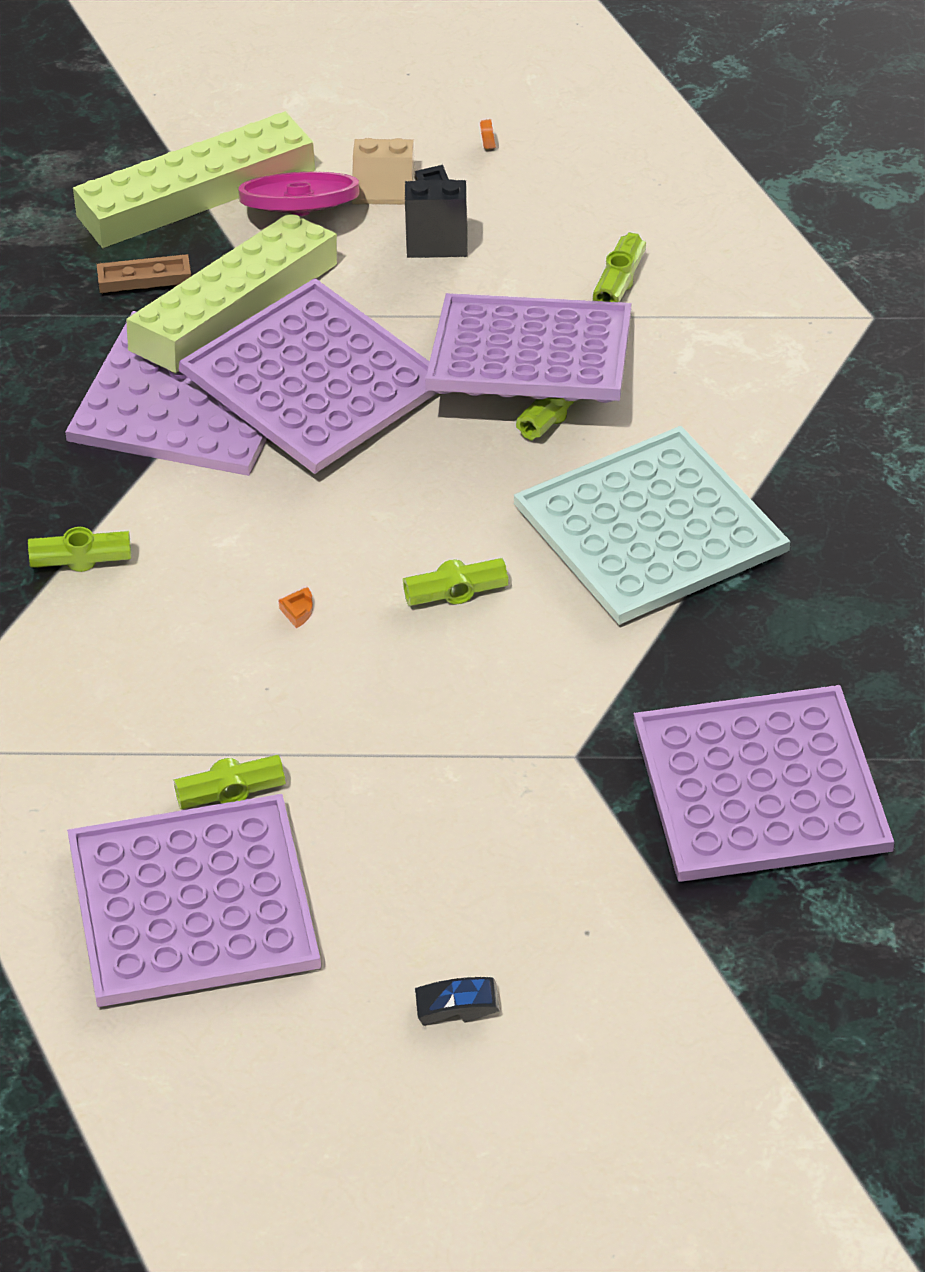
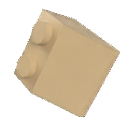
M354 139L352 176L359 180V196L352 200V204L405 205V181H414V139Z

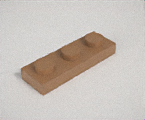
M188 254L97 264L100 293L169 285L177 286L191 277Z

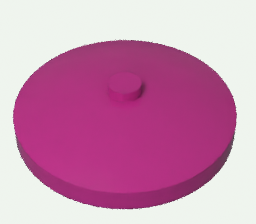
M291 172L263 176L246 181L239 186V201L245 206L260 210L306 216L310 214L309 212L335 207L359 196V180L351 175L334 172Z

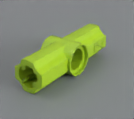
M628 232L627 235L621 236L615 250L606 256V267L593 291V301L620 302L625 291L633 286V275L646 250V241L642 240L639 234Z
M557 397L536 399L517 418L516 428L521 431L523 437L533 441L536 437H541L552 424L565 421L567 409L575 401H568Z
M74 527L69 529L64 536L28 539L30 567L67 565L71 570L82 572L93 568L96 562L132 559L129 531L93 534L88 528Z
M503 558L465 565L460 560L453 559L442 563L435 572L403 578V589L408 606L446 599L451 604H462L470 600L475 592L508 586V575Z
M279 755L239 763V761L233 758H224L214 763L210 771L173 779L180 809L218 800L222 804L246 800L251 792L286 784Z

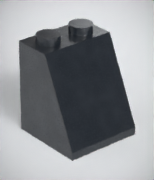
M466 180L405 181L407 258L468 257Z

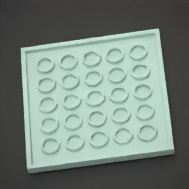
M678 426L514 494V505L618 625L790 551V540L682 426Z

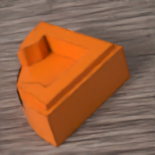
M308 587L278 600L279 609L295 628L303 625L312 614V594Z

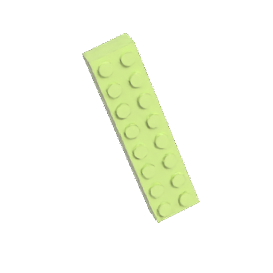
M286 111L277 113L260 121L249 123L243 127L221 133L218 136L196 142L190 146L168 152L165 155L143 161L137 165L73 187L76 216L100 246L105 248L239 198V186L251 179L281 173L315 171L314 144Z
M286 214L126 319L128 351L174 373L179 372L180 360L337 265V233L300 218L298 215Z

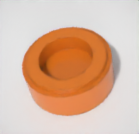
M491 119L481 120L480 128L484 148H496Z

